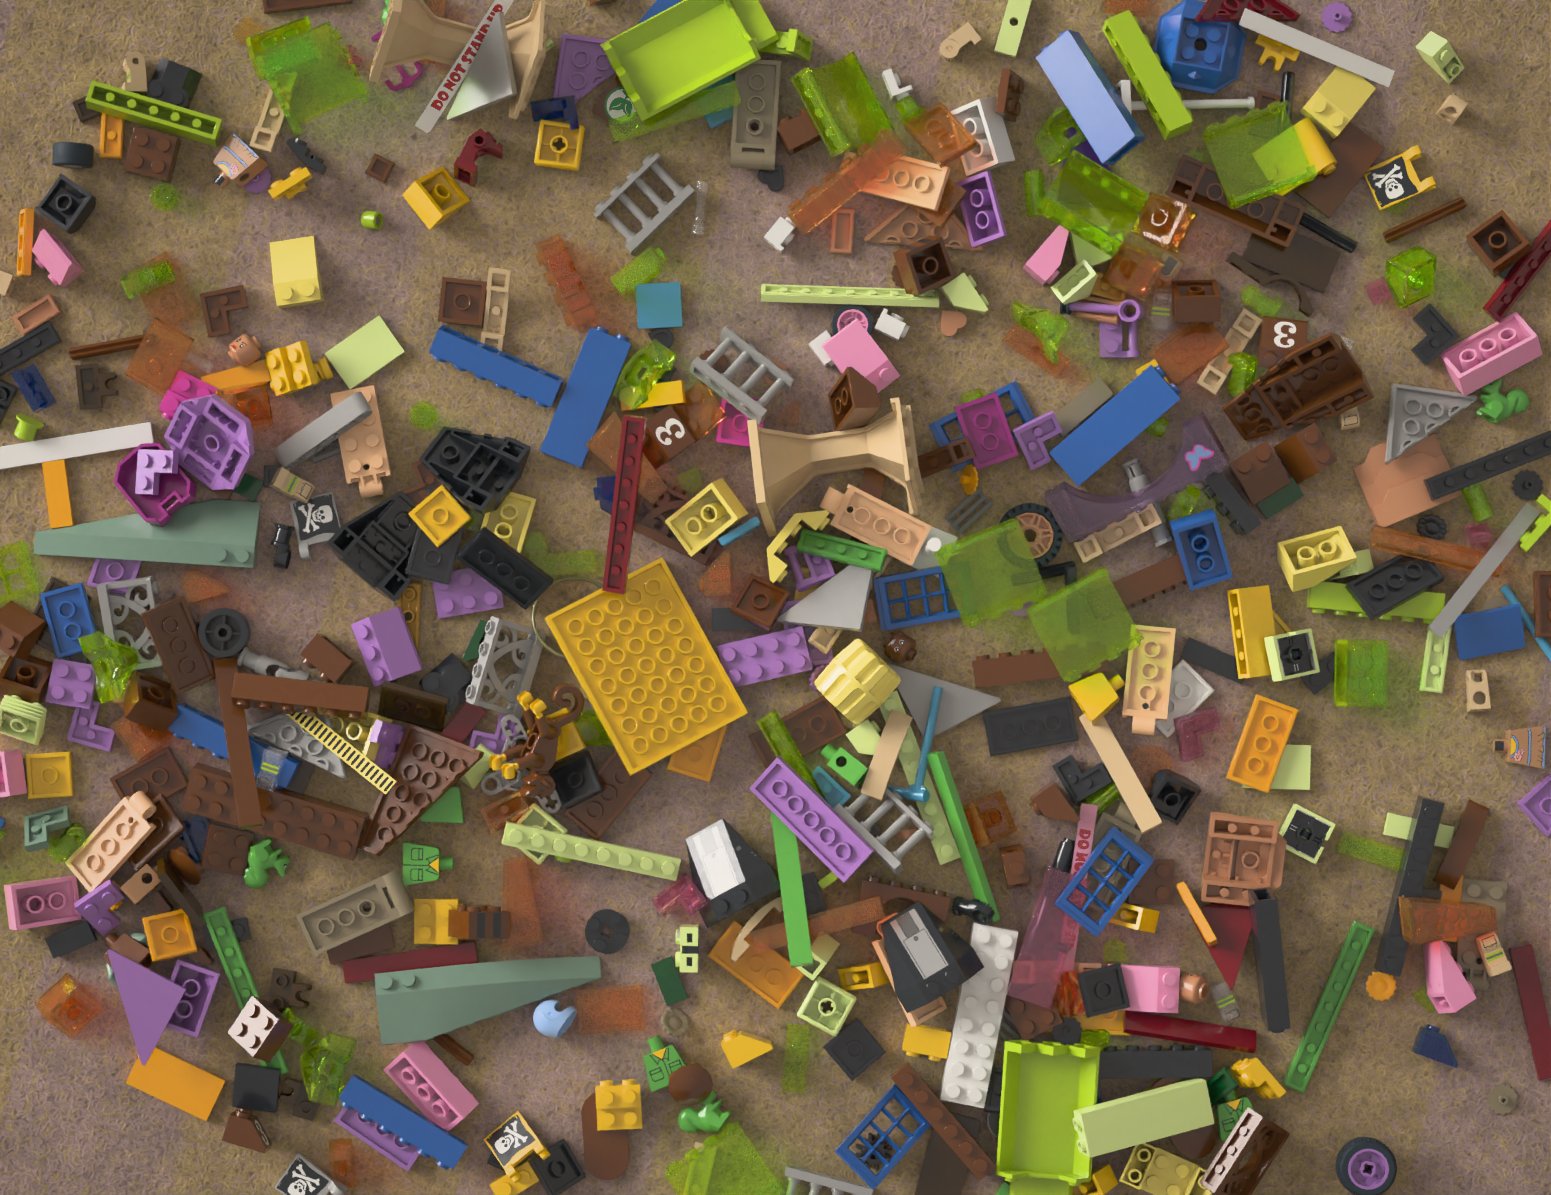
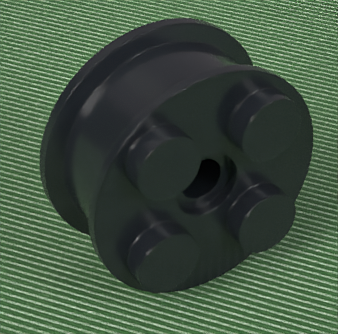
M218 608L204 616L199 625L198 635L201 645L211 655L233 657L241 653L244 647L248 645L251 631L247 619L240 612L233 609ZM223 629L227 630V635L225 637H223L221 634Z

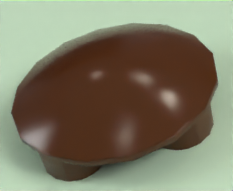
M179 846L177 849L169 850L167 853L168 863L180 879L189 885L195 886L199 884L201 880L200 875L204 873L203 867L197 862L194 863L184 847Z
M699 1063L682 1066L669 1075L668 1088L670 1095L676 1102L682 1105L692 1106L699 1104L707 1099L712 1091L713 1082L711 1075Z

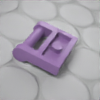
M1127 313V314H1128L1130 317H1133L1136 313ZM1121 318L1118 326L1099 322V358H1140L1137 321L1129 322V351H1122Z
M797 545L783 550V554L789 560L796 578L798 592L806 591L810 587L827 582L835 576L829 559L798 552L796 550ZM799 553L803 554L811 575L810 578L805 579L796 556Z

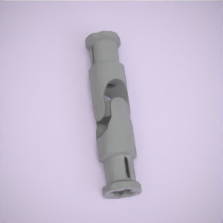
M1138 457L1120 466L1126 471L1129 478L1128 484L1132 493L1138 499L1139 508L1141 509L1153 503L1163 522L1149 529L1154 535L1157 547L1173 540L1174 537L1168 531L1165 524L1167 522L1157 498L1152 494L1151 484L1147 475L1143 474Z
M244 647L237 664L254 669L255 673L264 676L321 682L310 677V674L301 670H292L287 664L271 657L255 654L249 651L247 647ZM270 665L280 666L275 676L269 670Z

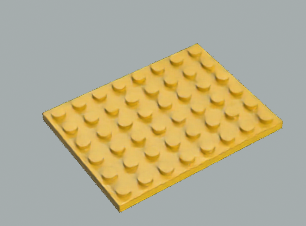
M663 557L628 574L625 594L602 591L601 588L545 617L549 628L630 776L748 714Z

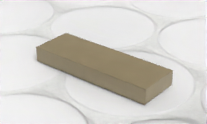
M1100 377L1055 414L1063 431L1059 433L1062 437L1113 395V392Z

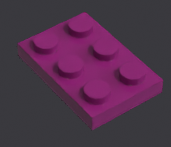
M997 392L954 407L964 437H969L976 457L972 458L976 470L1019 456Z

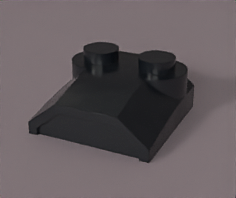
M160 58L152 79L147 84L145 96L189 109L202 74L181 64Z
M60 173L56 182L38 207L36 206L35 210L69 234L77 232L96 206V198Z
M451 653L418 683L425 692L449 698L446 713L449 716L466 701V690L471 685L473 676Z
M1163 769L1155 774L1153 778L1154 786L1148 797L1159 817L1178 825L1202 790L1189 778L1169 769Z

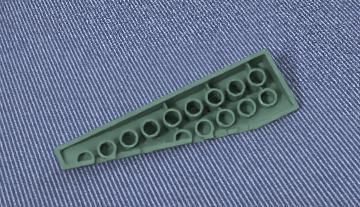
M216 499L193 503L187 506L182 505L171 515L173 519L165 526H152L138 513L35 532L33 554L256 569L261 502Z
M600 956L511 960L375 974V989L382 1046L428 1041L438 1035L451 1033L455 1029L464 1026L468 1027L483 1019L496 1017L521 1008L525 1004L535 1003L542 998L551 995L555 996L570 988H577L602 979Z

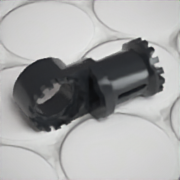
M275 523L277 528L271 545L278 546L275 553L276 557H274L276 561L274 560L275 563L273 565L276 568L286 570L291 560L290 536L295 527Z
M957 896L954 898L952 913L956 916L968 915L978 924L987 925L995 914L994 909L992 910L989 904H983L978 899L967 900Z

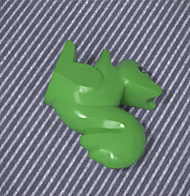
M1499 378L1497 381L1482 387V391L1486 395H1481L1479 400L1485 403V407H1481L1476 415L1490 423L1497 424L1499 421L1509 418L1513 412L1516 414L1524 412L1530 404L1529 396L1521 389H1513L1506 396L1499 393L1502 378Z
M271 836L250 846L248 854L249 867L245 868L243 878L245 884L252 889L262 888L267 884L269 878L267 869L275 867L279 875L284 877L285 870L290 863V858L287 855L278 856L282 852V848L272 849L270 845L272 843Z
M712 1090L707 1099L701 1102L703 1105L699 1111L687 1107L679 1113L678 1125L687 1133H695L698 1128L705 1132H719L732 1112L720 1110L719 1107L723 1100L720 1099L714 1102L716 1092Z

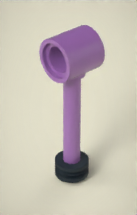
M1135 299L1125 300L1120 305L1071 302L1064 305L1061 301L1059 303L1060 314L1065 313L1066 315L1067 313V315H1070L1072 311L1119 314V317L1125 322L1139 321L1145 313L1144 305ZM1131 304L1136 308V314L1133 317L1127 314V308Z

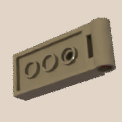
M757 60L735 72L730 168L774 171L781 61ZM755 124L758 126V130L752 131L750 126Z
M394 870L296 915L313 955L316 956L411 913L415 909L398 871ZM366 903L371 905L369 912L364 909Z

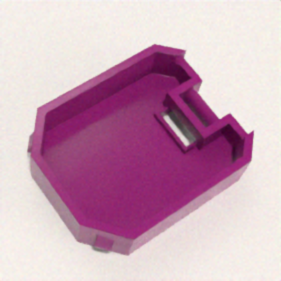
M160 443L140 444L118 463L114 484L147 523L152 526H165L173 519L171 515L182 505H189L196 498L197 485L178 464V474L160 473L158 495L135 494L138 449L167 450ZM177 497L178 499L166 509L165 506Z

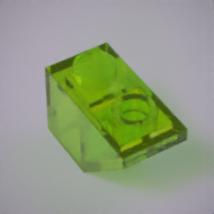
M168 259L135 268L120 278L129 299L148 294L177 280Z

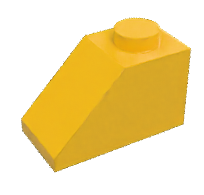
M1109 899L1108 906H1110L1114 900ZM1123 902L1109 922L1140 931L1155 933L1160 911Z
M881 961L838 969L841 988L845 991L873 988L890 983Z
M1110 1164L1092 1169L1091 1181L1083 1182L1081 1186H1073V1195H1104L1117 1186L1119 1183Z

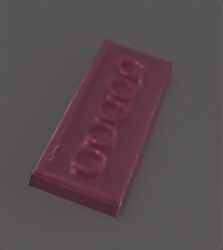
M1049 866L1047 867L1006 995L1050 1009L1077 925L1076 921L1054 905V903L1075 875ZM1083 878L1080 884L1088 890L1091 881ZM1076 888L1068 899L1082 909L1086 895Z

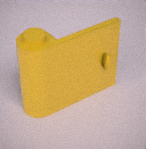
M1309 117L1299 121L1252 154L1275 193L1281 196H1285L1316 174L1323 173L1328 175L1336 169L1335 165L1338 163Z

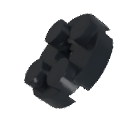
M602 909L595 912L587 921L585 928L588 944L596 952L612 954L621 950L627 943L630 934L627 919L612 909ZM605 925L614 929L610 938L601 934Z

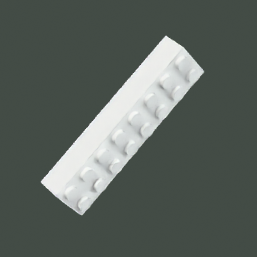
M973 922L969 945L975 950L984 968L960 986L939 1093L940 1100L984 1108L1016 948L1017 930L988 924L981 925Z

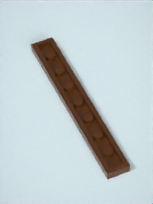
M236 657L214 660V669L239 828L262 826V818L245 711L233 705L231 699L235 672H238Z

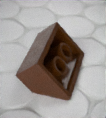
M853 367L845 369L828 394L834 432L867 426L881 407V396L878 395L877 387Z

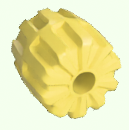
M858 638L829 663L816 679L815 686L847 719L857 725L887 700L900 684L901 679L872 648Z

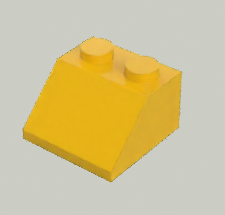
M443 166L416 180L402 195L429 230L443 223L470 201Z
M732 1030L724 1034L723 1040H721V1046L732 1069L773 1049L772 1041L744 1031L736 1032V1030Z

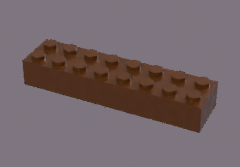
M197 763L192 768L181 810L239 827L231 772ZM256 780L262 826L246 829L351 861L355 859L359 850L357 847L363 835L369 813L289 789H279L262 781L258 783V780Z

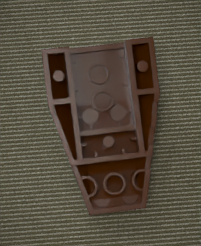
M1329 333L1289 353L1223 407V411L1246 441L1273 434L1274 430L1281 428L1288 430L1292 429L1293 425L1306 422V424H1311L1319 418L1326 417V419L1336 417L1374 398V395L1361 366L1340 335Z

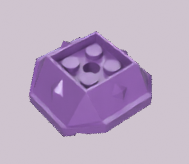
M217 394L181 402L164 435L171 450L179 451L178 464L212 490H228L238 487L255 453L253 444L254 430L251 427L250 419Z

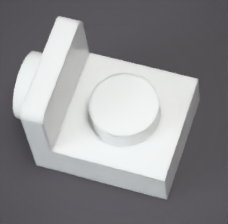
M892 69L883 71L882 77L891 100L897 98V101H901L910 97L909 93L913 90L912 85L899 89L898 86H901L898 74H893Z

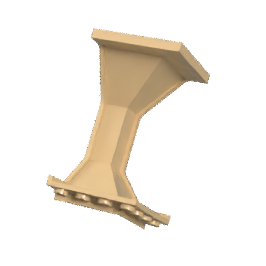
M390 0L388 16L371 64L369 81L378 83L382 69L423 59L453 66L477 27L438 17L423 0ZM535 0L530 15L527 18L506 25L517 95L508 98L509 118L517 119L520 111L524 112L525 108H527L546 56L548 6H545V0Z
M899 397L891 398L892 412L868 426L815 435H802L765 429L758 426L756 419L747 420L756 503L768 536H777L776 517L778 513L813 478L819 475L864 468H873L903 486L907 491L910 516L919 515L918 507L922 506L920 493H925L918 466L911 405H901Z

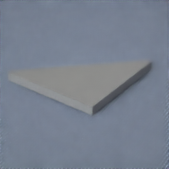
M496 12L447 115V120L454 121L517 95L504 13Z
M1393 383L1390 395L1385 464H1390L1475 403L1477 395L1468 394L1464 397L1462 393Z
M853 565L847 566L779 616L778 622L862 632L874 571Z
M889 663L887 664L901 679L897 688L923 738L934 686L942 687L943 689L933 737L1001 702V699Z
M282 713L247 726L249 733L344 780L348 779L343 760L286 714ZM316 715L319 720L335 732L332 719L326 718L323 715Z

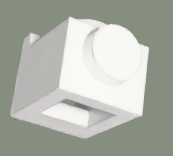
M780 216L764 236V240L782 253L784 251L783 243L788 245L795 235L792 232L797 224L788 217L783 219Z
M884 308L874 330L896 341L900 337L905 338L910 326L902 322L904 318L894 313L891 316L888 315V310Z

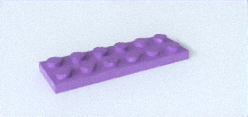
M781 756L777 757L749 788L843 883L847 882L875 851Z

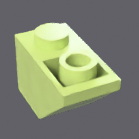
M1432 31L1416 46L1423 60L1449 84L1464 69L1463 64L1449 42Z
M962 273L941 288L953 308L985 314L989 310L987 308L989 302L983 294L979 295L975 290L977 284L971 275L966 276L965 273Z
M1370 550L1354 552L1357 561L1324 581L1361 574L1374 569Z
M866 719L845 735L858 753L874 755L880 740L878 733L881 730L874 720L869 722Z
M822 930L811 944L813 965L795 968L814 981L840 943Z

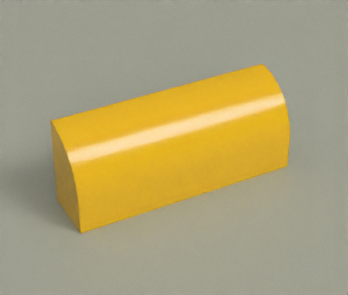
M1269 585L1227 590L1238 679L1271 675L1264 641L1265 637L1276 635Z

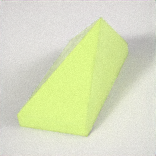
M1083 259L1055 283L1051 289L1064 305L1088 298L1098 274Z
M481 743L476 749L484 752L483 757L460 778L461 781L473 790L490 769L489 757L496 755Z

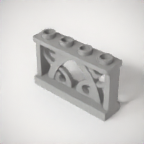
M153 576L97 585L111 674L161 667L162 663L158 654L155 658L148 660L139 652V649L142 647L144 652L150 653L148 647L150 645L154 646L152 639L149 638L150 634L147 627L136 642L130 633L116 628V624L121 623L127 617L130 608L141 615V613L148 611L145 608L147 605L150 604V609L161 605V603H157L156 594H159L158 582L154 581ZM137 586L145 588L147 598L145 600L140 599L139 592L134 600L130 599L132 590ZM128 587L125 597L111 594L110 589ZM122 605H124L123 615L117 616L114 612L115 608L122 610ZM123 636L130 641L131 646L129 647L127 641L125 645H121L119 639ZM133 653H135L140 661L122 665V659L129 657Z
M491 616L485 626L486 635L484 642L479 647L478 662L472 670L473 678L471 685L466 690V702L501 713L514 714L518 718H522L523 706L518 702L517 696L524 690L530 691L543 645L538 640L533 628ZM502 628H507L510 631L511 642H509L505 634H503V640L498 641ZM516 629L529 633L528 639L517 640ZM538 630L540 637L545 641L547 632ZM516 649H518L517 654L523 652L521 660L517 659ZM510 652L513 663L519 669L517 673L508 675L500 682L493 663L504 654ZM510 680L515 681L512 689L509 684L507 685ZM484 685L488 687V691L485 694H490L494 689L496 690L494 696L489 700H483L481 697ZM500 696L508 701L507 708L495 705L494 703Z

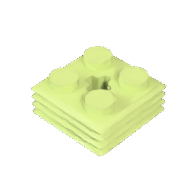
M4 695L0 705V733L38 745L44 734L46 708L39 703L24 701L16 695Z
M533 803L517 822V824L564 834L568 831L536 803ZM519 848L538 865L549 855Z
M818 976L802 1003L797 1016L836 1037L857 998L853 994ZM831 1001L833 1009H828L826 1012L822 1011L823 1006L821 1003Z

